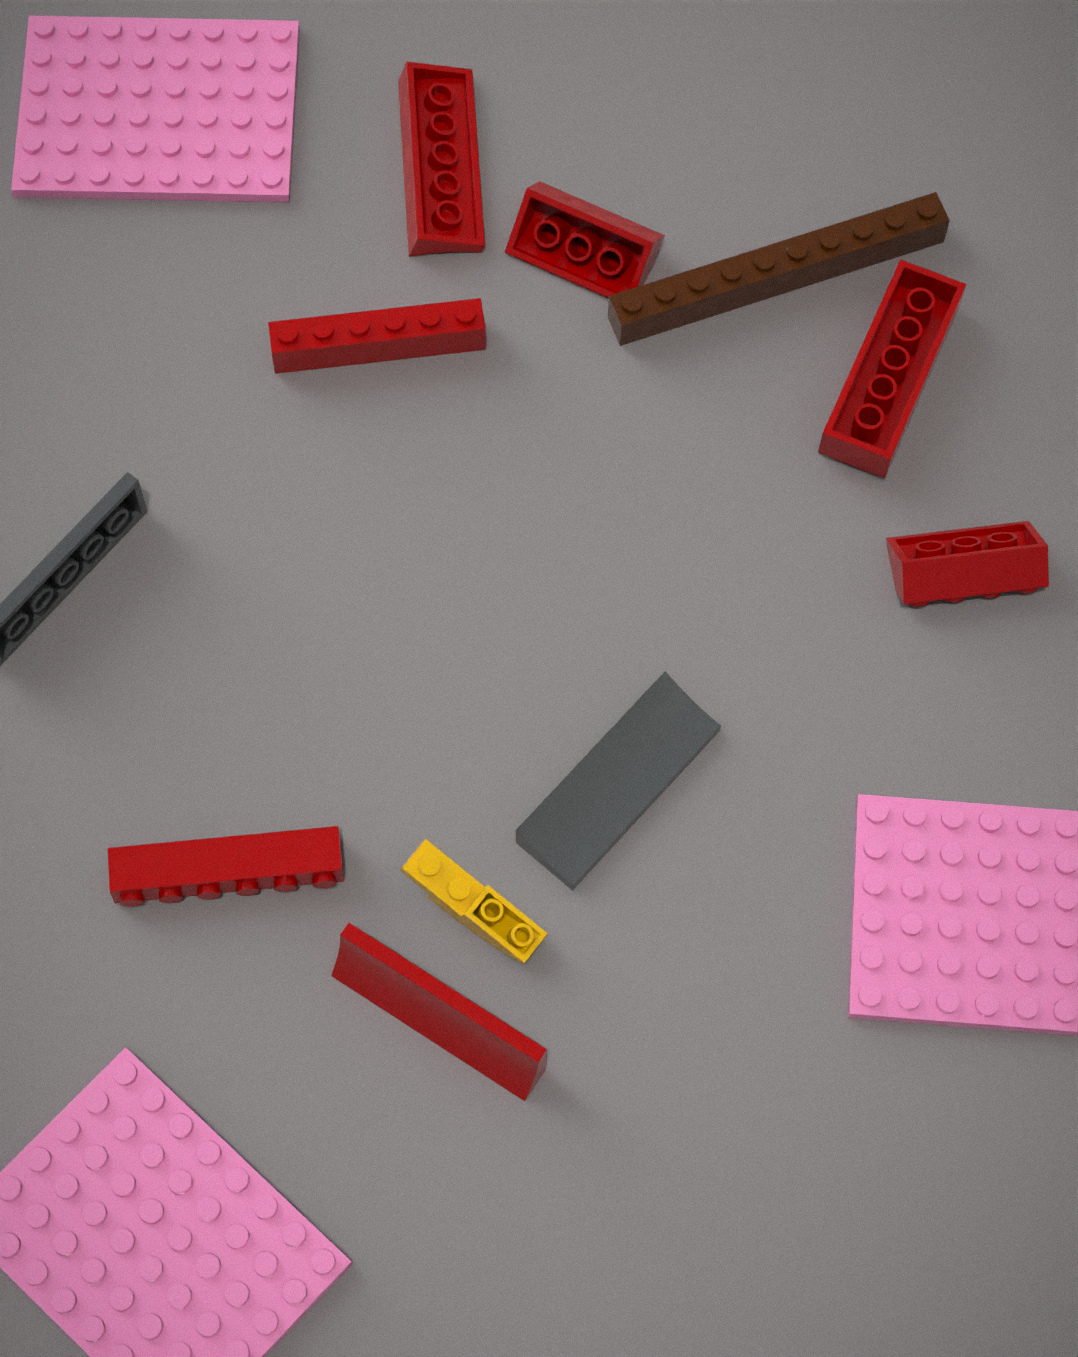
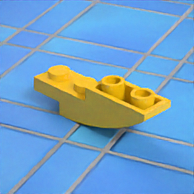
M427 839L421 843L400 869L403 874L429 894L427 898L486 942L522 964L527 961L548 934L489 885L484 887Z

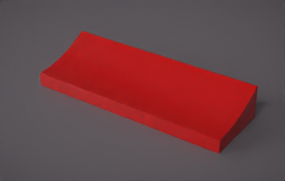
M406 62L398 80L409 257L443 252L481 253L485 247L472 69Z
M348 923L341 932L339 952L331 974L333 978L523 1101L527 1099L546 1070L547 1049L351 923Z

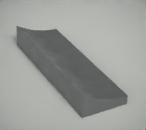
M129 472L106 493L0 604V666L147 513L139 480Z
M665 671L516 829V843L573 891L718 734L721 725L703 711Z

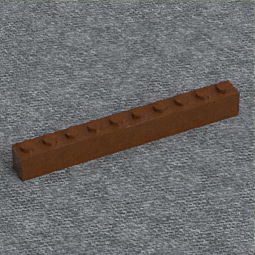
M934 192L610 295L608 319L619 345L622 346L943 243L950 219L937 193Z

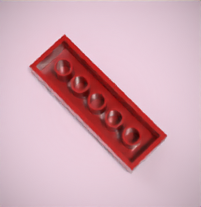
M900 259L824 428L818 453L886 478L960 308L967 284Z

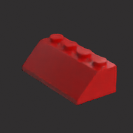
M539 181L526 188L505 253L609 298L610 295L644 285L655 264L665 235Z
M1029 521L886 538L895 589L903 604L924 606L929 601L943 599L948 602H959L968 596L980 595L992 598L1000 596L1001 592L1017 591L1019 593H1032L1037 588L1049 587L1048 545Z

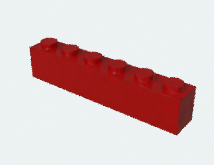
M481 298L268 322L275 374L486 350V332Z
M338 826L108 848L110 894L114 903H120V905L125 907L140 906L144 903L143 901L159 899L162 903H175L181 901L182 897L197 896L200 899H215L220 897L221 893L236 892L237 895L250 896L257 894L261 889L274 888L278 892H290L296 890L297 886L313 885L315 888H330L335 886L336 882H344L341 838Z

